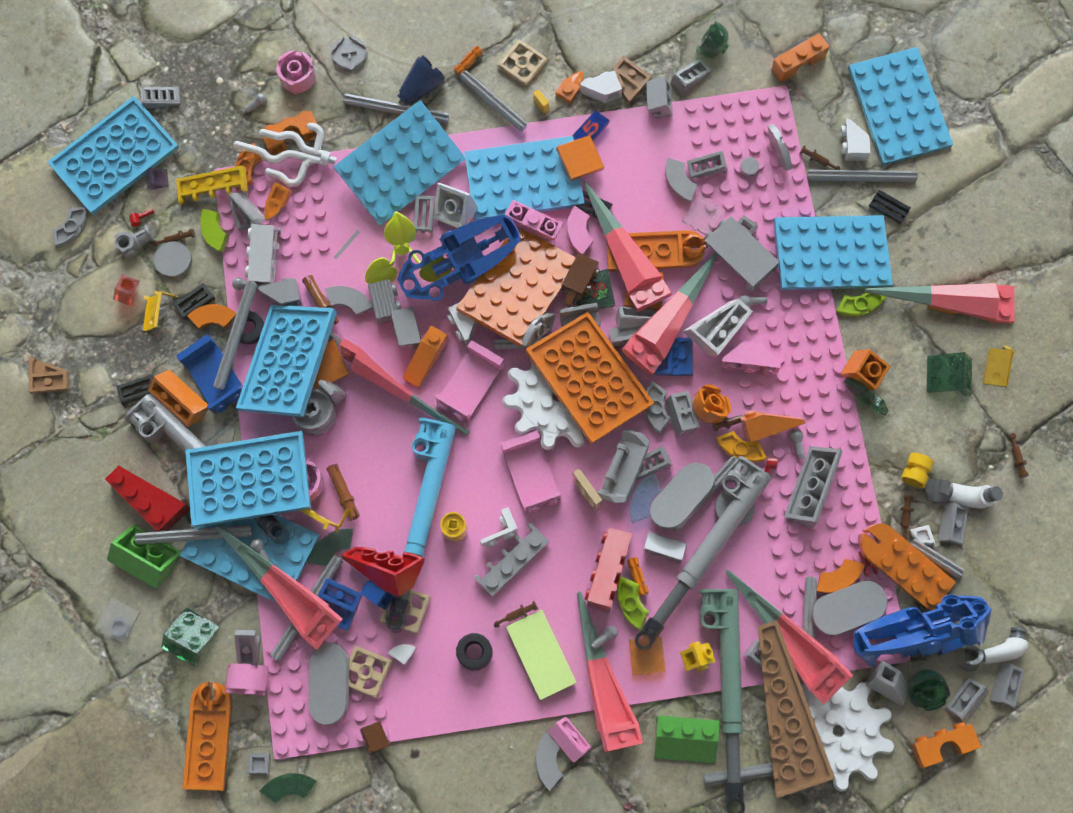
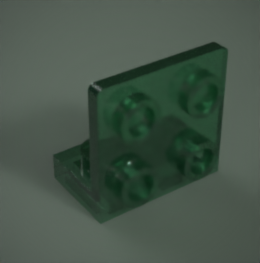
M965 352L929 355L927 357V392L959 391L964 396L972 395V358Z
M186 608L163 634L161 648L195 667L200 661L201 650L219 630V626Z

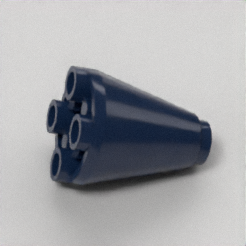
M424 55L416 59L399 90L400 93L397 95L406 105L414 103L445 82L443 74L437 68L433 70L431 68L433 65Z

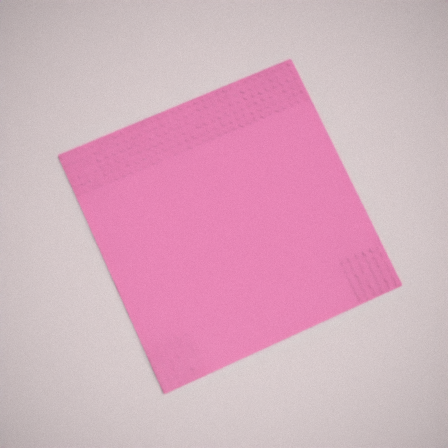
M786 86L672 102L673 116L668 115L661 118H654V114L660 111L649 113L648 106L527 123V127L523 131H519L512 125L448 135L465 156L464 151L568 136H573V139L577 140L586 137L589 132L594 131V126L588 133H585L582 129L589 120H591V123L587 128L592 123H599V128L591 136V139L605 168L602 171L581 177L582 190L586 192L583 184L586 181L599 198L612 203L613 206L610 212L627 233L691 230L704 238L710 231L714 232L717 229V225L723 219L727 220L732 216L738 222L745 215L758 226L753 237L777 259L773 226L774 218L815 217L803 156L800 154L801 147L789 91ZM774 124L780 131L790 154L793 166L791 170L786 171L780 166L776 151L770 143L768 125ZM357 148L333 151L330 156L337 158V164ZM723 151L728 168L727 172L691 179L687 164L688 160ZM747 157L755 158L759 163V170L755 176L747 177L740 171L741 162ZM286 158L278 163H270L268 161L258 163L253 170L252 178L254 183L247 186L248 190L246 192L249 200L264 217L265 203L274 182L293 191L286 207H282L273 218L265 219L260 224L282 228L281 233H277L279 250H276L275 260H277L274 283L281 282L285 278L296 279L303 304L300 307H317L302 282L304 277L309 281L308 275H313L319 289L329 303L330 301L324 289L333 286L354 288L362 292L372 303L368 283L365 282V273L369 265L378 258L383 257L389 263L391 262L394 246L388 243L384 237V229L391 218L379 226L334 170L333 164L328 163V166L310 165L303 182L298 186L289 187L278 178L265 175V169L269 168L280 171L293 180L297 178L300 166L304 160ZM667 158L684 162L686 176L691 182L697 184L691 203L679 198L669 185L665 173ZM466 160L419 196H434L436 199L438 183L470 194ZM716 160L717 166H720V160ZM712 161L709 162L710 168H713ZM701 163L702 169L706 170L705 163ZM695 164V172H699L698 166ZM231 167L217 168L214 171L227 169ZM232 188L233 193H242L241 189L237 191L236 188ZM225 189L216 191L218 213L221 214V228L225 233L229 234L225 250L222 252L228 308L237 313L244 289L239 291L234 289L232 282L238 277L245 281L248 280V277L245 276V269L249 265V258H247L246 252L247 247H250V239H248V229L238 230L228 198L229 195H227ZM416 199L398 212L407 217L413 225ZM420 200L418 226L422 224L423 200ZM427 200L426 226H425V227H428V224H429V210H430V201H429V200ZM236 207L239 220L242 226L244 225V222L241 216V212ZM573 208L540 212L563 223L556 239L545 241L576 258L578 252L570 243L567 229L568 218ZM590 216L586 229L594 242L584 255L599 262L600 274L596 280L593 279L592 281L604 282L609 287L606 294L608 298L596 301V299L588 296V299L575 300L572 307L597 303L600 329L611 342L609 329L617 328L616 313L618 307H624L625 287L619 271L608 272L606 238L598 219ZM433 219V232L425 231V233H421V231H418L415 239L408 243L409 247H411L412 251L420 250L426 254L442 246L439 240L442 234L450 230L453 231L457 227ZM497 224L474 237L477 243L484 239L488 240L495 236V232L501 228ZM358 230L360 233L347 246V248L341 253V255L337 259H335L334 256L351 238V236ZM497 240L490 244L489 248L482 251L483 255L485 256L498 249L504 240L501 242ZM708 247L705 250L703 260L695 267L657 269L658 272H664L663 280L671 291V296L663 300L662 306L715 253L713 249ZM409 252L405 255L396 254L395 262L392 266L396 268L397 276L391 283V285L395 284L398 294L394 296L395 301L400 302L401 309L413 307L421 340L431 325L446 333L449 339L448 344L421 386L417 388L403 379L417 349L411 350L410 345L399 347L393 322L389 321L378 324L374 309L356 316L353 310L348 307H332L337 311L336 318L339 322L336 325L333 324L331 331L341 340L344 338L359 346L385 372L413 395L470 431L468 436L458 430L455 431L426 547L424 548L423 557L425 562L414 587L411 589L429 595L431 598L417 635L405 630L398 633L391 632L387 624L380 622L384 609L376 606L362 595L350 629L347 631L337 626L324 643L340 645L346 651L349 658L356 645L392 660V664L377 699L349 687V707L347 713L338 723L325 725L315 721L309 711V662L315 648L302 638L298 632L280 661L273 659L271 653L291 621L278 603L257 594L264 666L268 667L267 696L274 758L279 760L366 746L360 729L379 721L382 724L387 740L395 742L594 711L577 592L580 591L585 599L587 588L591 589L593 582L590 581L593 569L597 570L598 562H595L598 551H602L604 544L601 543L603 533H608L610 527L632 534L620 577L623 576L634 582L630 572L631 568H629L627 561L630 558L637 557L639 567H641L646 581L645 585L649 589V593L639 596L642 605L650 611L647 620L650 617L653 618L678 583L676 578L680 572L683 571L685 565L718 521L715 503L718 496L722 493L721 485L678 532H675L673 529L664 530L658 527L650 514L651 505L675 475L688 464H705L715 475L731 458L720 448L715 438L734 431L739 438L749 442L745 438L741 423L730 426L728 430L722 427L718 431H714L712 424L698 419L700 427L693 433L689 434V432H686L682 436L676 437L671 420L662 432L658 434L649 424L644 411L592 445L585 436L583 446L578 448L572 446L568 438L559 437L556 439L553 449L545 450L543 448L558 491L561 493V499L555 505L548 506L545 504L540 506V509L535 512L529 513V510L524 512L504 457L501 443L522 436L515 432V425L520 421L521 413L517 409L505 408L502 404V399L506 395L515 394L518 390L516 383L508 378L509 370L511 368H518L528 371L532 366L529 357L525 353L526 348L494 349V339L503 337L477 323L471 340L503 358L505 365L469 421L464 418L459 420L453 415L454 412L449 409L445 411L436 405L435 395H440L468 352V347L464 341L460 342L455 331H458L456 326L451 325L448 320V308L461 302L474 283L463 284L462 280L459 279L443 288L444 293L439 301L406 297L397 279L403 265L408 260ZM415 254L422 261L421 255ZM718 255L676 338L688 337L682 332L683 330L726 303L739 299L743 295L767 297L768 301L764 304L748 307L753 312L719 355L709 356L694 342L693 376H660L653 374L649 376L622 352L624 347L615 348L646 392L652 381L668 392L664 399V408L668 415L669 412L665 401L671 394L689 391L692 400L700 388L709 384L721 389L719 393L723 397L726 395L729 398L731 412L727 418L744 415L746 412L755 410L756 412L800 417L806 423L757 440L760 442L767 459H778L777 469H770L769 475L772 479L754 503V513L751 520L745 525L736 528L700 581L697 582L695 588L687 591L663 625L665 628L649 650L641 651L635 646V638L640 630L634 627L623 615L617 597V589L610 613L587 606L598 637L603 634L608 626H613L617 629V637L608 640L602 647L629 705L721 691L720 632L704 630L700 626L702 598L701 594H698V590L702 589L738 590L741 688L763 685L762 670L745 657L744 653L754 640H759L758 626L764 625V623L726 574V571L729 570L803 630L806 577H816L818 584L821 572L829 573L836 571L841 567L844 559L863 563L858 553L860 551L858 535L864 533L862 530L873 524H881L852 384L840 374L847 361L831 289L781 290L778 267L750 293L746 289L747 282ZM411 257V261H412L414 264H418V263L415 261V259H414L413 257ZM420 269L413 272L422 288L433 283L427 282L420 277ZM406 280L403 286L406 290H412L415 284L412 280ZM433 287L429 291L433 298L439 297L441 293L437 287ZM257 289L250 311L260 315L265 323L270 306L276 304L264 298L259 289ZM562 290L547 310L549 313L556 314L551 332L545 333L543 336H548L562 327L560 309L568 308L564 306V300L567 295ZM246 321L242 333H252L255 329L254 323ZM258 342L249 345L239 343L233 363L234 372L242 385H244ZM742 342L764 344L781 364L778 373L774 375H767L762 371L749 373L745 372L744 369L726 370L725 367L720 366L722 358ZM344 358L343 360L350 375L333 382L346 394V397L338 405L333 404L336 411L335 423L330 430L321 435L313 436L303 432L306 460L313 462L324 478L323 490L316 500L311 502L310 510L339 525L345 510L343 506H340L339 496L326 470L328 466L338 464L350 494L354 496V503L360 517L349 521L348 517H346L342 527L336 533L334 532L335 527L329 525L327 530L323 529V523L299 510L277 514L320 535L297 581L310 591L332 557L335 555L341 558V554L355 546L374 548L379 553L392 550L394 554L403 555L427 461L416 458L412 451V443L420 427L418 420L419 418H428L440 421L351 371L353 361L349 362ZM553 394V395H552L553 400L559 402V399L557 398V396H556L555 394ZM238 410L241 441L301 431L291 416ZM625 429L642 433L649 439L650 446L647 453L661 446L666 448L673 465L636 480L625 503H613L602 499L601 509L594 512L573 482V472L579 469L596 492L602 488L606 479L605 474L610 468L617 451V445L621 442L622 432ZM794 429H799L803 433L802 444L805 454L802 459H799L797 456L795 444L790 438V433ZM419 445L416 448L419 452L426 449L424 445ZM809 447L841 449L843 452L817 524L810 528L786 519L784 515ZM658 455L661 463H663L662 455ZM654 457L651 458L653 465L656 466ZM767 460L754 464L765 471ZM644 461L646 469H650L647 461ZM732 481L725 483L728 489L736 488L735 483ZM508 507L518 528V532L515 533L516 536L519 535L524 539L532 532L528 527V524L532 523L549 541V544L492 597L475 580L474 576L477 574L482 579L491 571L486 564L490 562L495 567L505 557L501 550L504 548L509 553L519 542L515 537L508 540L503 538L498 540L495 546L487 548L486 546H481L480 540L508 528L503 527L499 518L502 516L501 510ZM449 512L460 513L467 524V534L458 542L447 540L440 528L442 517ZM648 533H655L686 543L681 563L643 551ZM866 533L875 541L874 536H872L870 533ZM343 560L332 580L359 593L364 588L365 583L370 580L345 560ZM869 568L868 573L870 577L865 576L862 570V573L852 585L862 581H872L884 590L887 596V608L881 617L900 611L894 582L880 570H878L877 574H874L873 569ZM816 592V600L828 594ZM414 595L411 604L414 608L421 610L422 603ZM534 600L539 610L527 612V615L530 616L543 610L577 682L541 701L506 626L525 618V616L523 615L511 622L505 621L498 628L494 627L495 621H499L505 618L507 614L519 609L521 604L526 607L532 604ZM709 615L705 616V624L713 625L714 618ZM407 616L405 626L416 623L418 617ZM869 623L834 636L826 635L816 628L814 629V639L836 656L849 671L872 668L855 653L853 647L854 632ZM470 633L484 635L492 647L493 656L490 663L479 671H471L464 668L456 656L458 642L463 636ZM641 636L638 639L641 646H648L650 643L646 636ZM892 637L885 639L868 640L871 645H877L887 641L894 640L896 638ZM698 641L701 644L709 643L716 662L709 664V669L697 672V669L686 671L680 652L688 649L689 644ZM403 644L412 645L417 648L406 665L388 653L394 647ZM472 644L468 647L467 656L470 659L476 660L481 657L482 648L479 645ZM759 648V649L757 650V652L754 654L755 656H756V655L758 654V652L760 651V648ZM900 653L880 655L875 660V666L879 665L882 661L889 665L905 663L910 660V655L904 658ZM361 655L353 662L359 665L364 664L368 655ZM376 658L372 666L373 670L382 674V663ZM368 668L362 670L364 676L370 672ZM349 669V678L355 685L359 676L357 672ZM796 670V673H797V675H798V678L801 679V676L799 675V673H798L797 670ZM370 678L366 680L363 688L366 690L377 686L378 681Z

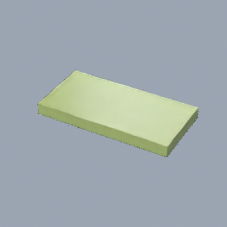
M543 610L506 626L540 701L577 683Z

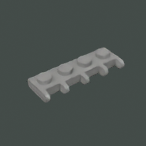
M532 523L528 524L532 532L524 539L519 535L515 537L519 544L511 552L508 553L504 548L501 550L505 557L495 567L490 562L486 564L491 571L482 579L477 574L474 576L475 580L492 597L549 544V541Z

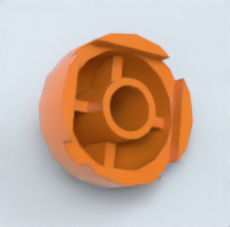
M706 384L696 392L692 399V409L698 419L708 424H715L728 416L731 412V403L726 395L723 397L719 393L721 389L714 385Z

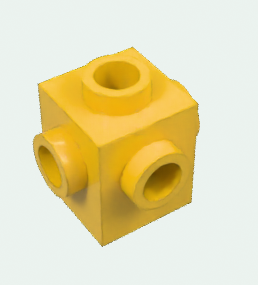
M698 641L689 644L688 649L680 652L686 671L697 669V672L709 669V664L716 662L709 643L701 644Z

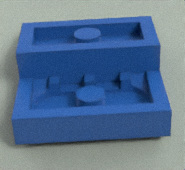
M689 337L675 338L668 354L653 375L693 376L694 342Z
M326 578L318 596L328 603L329 607L343 619L338 627L348 631L363 594Z

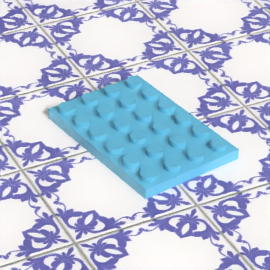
M918 47L848 66L850 77L882 166L953 146Z
M133 96L47 163L89 212L94 215L177 151L179 146L137 98Z
M419 100L334 165L333 168L377 224L381 226L395 212H399L416 199L417 196L421 195L461 164L466 157L422 101Z
M573 136L464 151L470 194L478 206L474 214V220L505 215L513 200L538 212L573 208V206L579 204L584 206L580 178L570 181L556 151L557 146L574 141Z
M884 215L774 218L773 226L777 260L779 261L778 271L781 290L892 287Z
M271 305L236 408L239 411L303 417L337 311L334 308Z
M302 431L185 450L191 524L194 528L311 508Z
M277 514L273 516L289 532L288 541L281 545L274 543L257 525V521L254 518L194 528H215L217 525L221 527L252 526L253 534L251 537H237V539L250 547L253 540L261 539L264 542V550L271 560L270 562L296 581H298L320 538L319 534ZM282 530L276 531L274 537L280 536ZM224 538L186 542L179 556L276 602L258 577Z

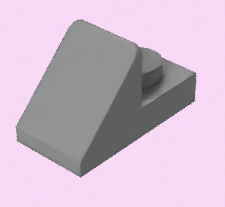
M236 630L234 637L238 664H250L258 667L260 636H256V630Z

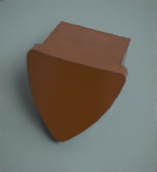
M380 721L360 729L367 752L370 755L391 744L387 740Z

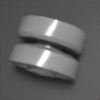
M313 388L304 416H291V418L302 432L307 435L316 436L324 434L331 429L335 423L336 411L328 395L320 389Z

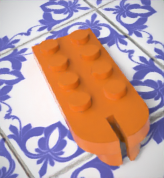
M695 231L628 233L656 269L692 268L697 266L704 258L705 240ZM606 240L608 272H616L618 268Z
M882 523L873 524L863 529L864 533L858 535V542L864 558L876 566L878 570L927 611L935 610L936 605L942 602V598L947 595L955 581L889 525ZM866 533H870L872 536H874L875 541Z
M205 682L199 685L192 693L182 789L225 791L232 695L231 693H225V686L220 683ZM214 687V699L210 701L211 689Z

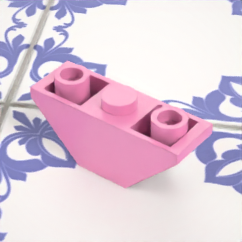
M515 200L511 202L505 213L517 227L543 240H555L563 226V223Z
M742 342L722 358L720 367H725L726 370L744 369L745 372L749 373L762 371L764 374L774 375L778 373L781 364L764 344Z

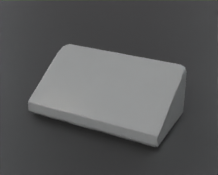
M243 193L229 194L232 203L251 224H261L266 219Z
M955 502L944 503L939 541L963 545L968 507Z
M649 532L643 551L681 563L687 544Z
M1001 662L990 700L1015 709L1025 670L1011 663Z
M969 677L945 709L966 724L988 695V690L985 686Z

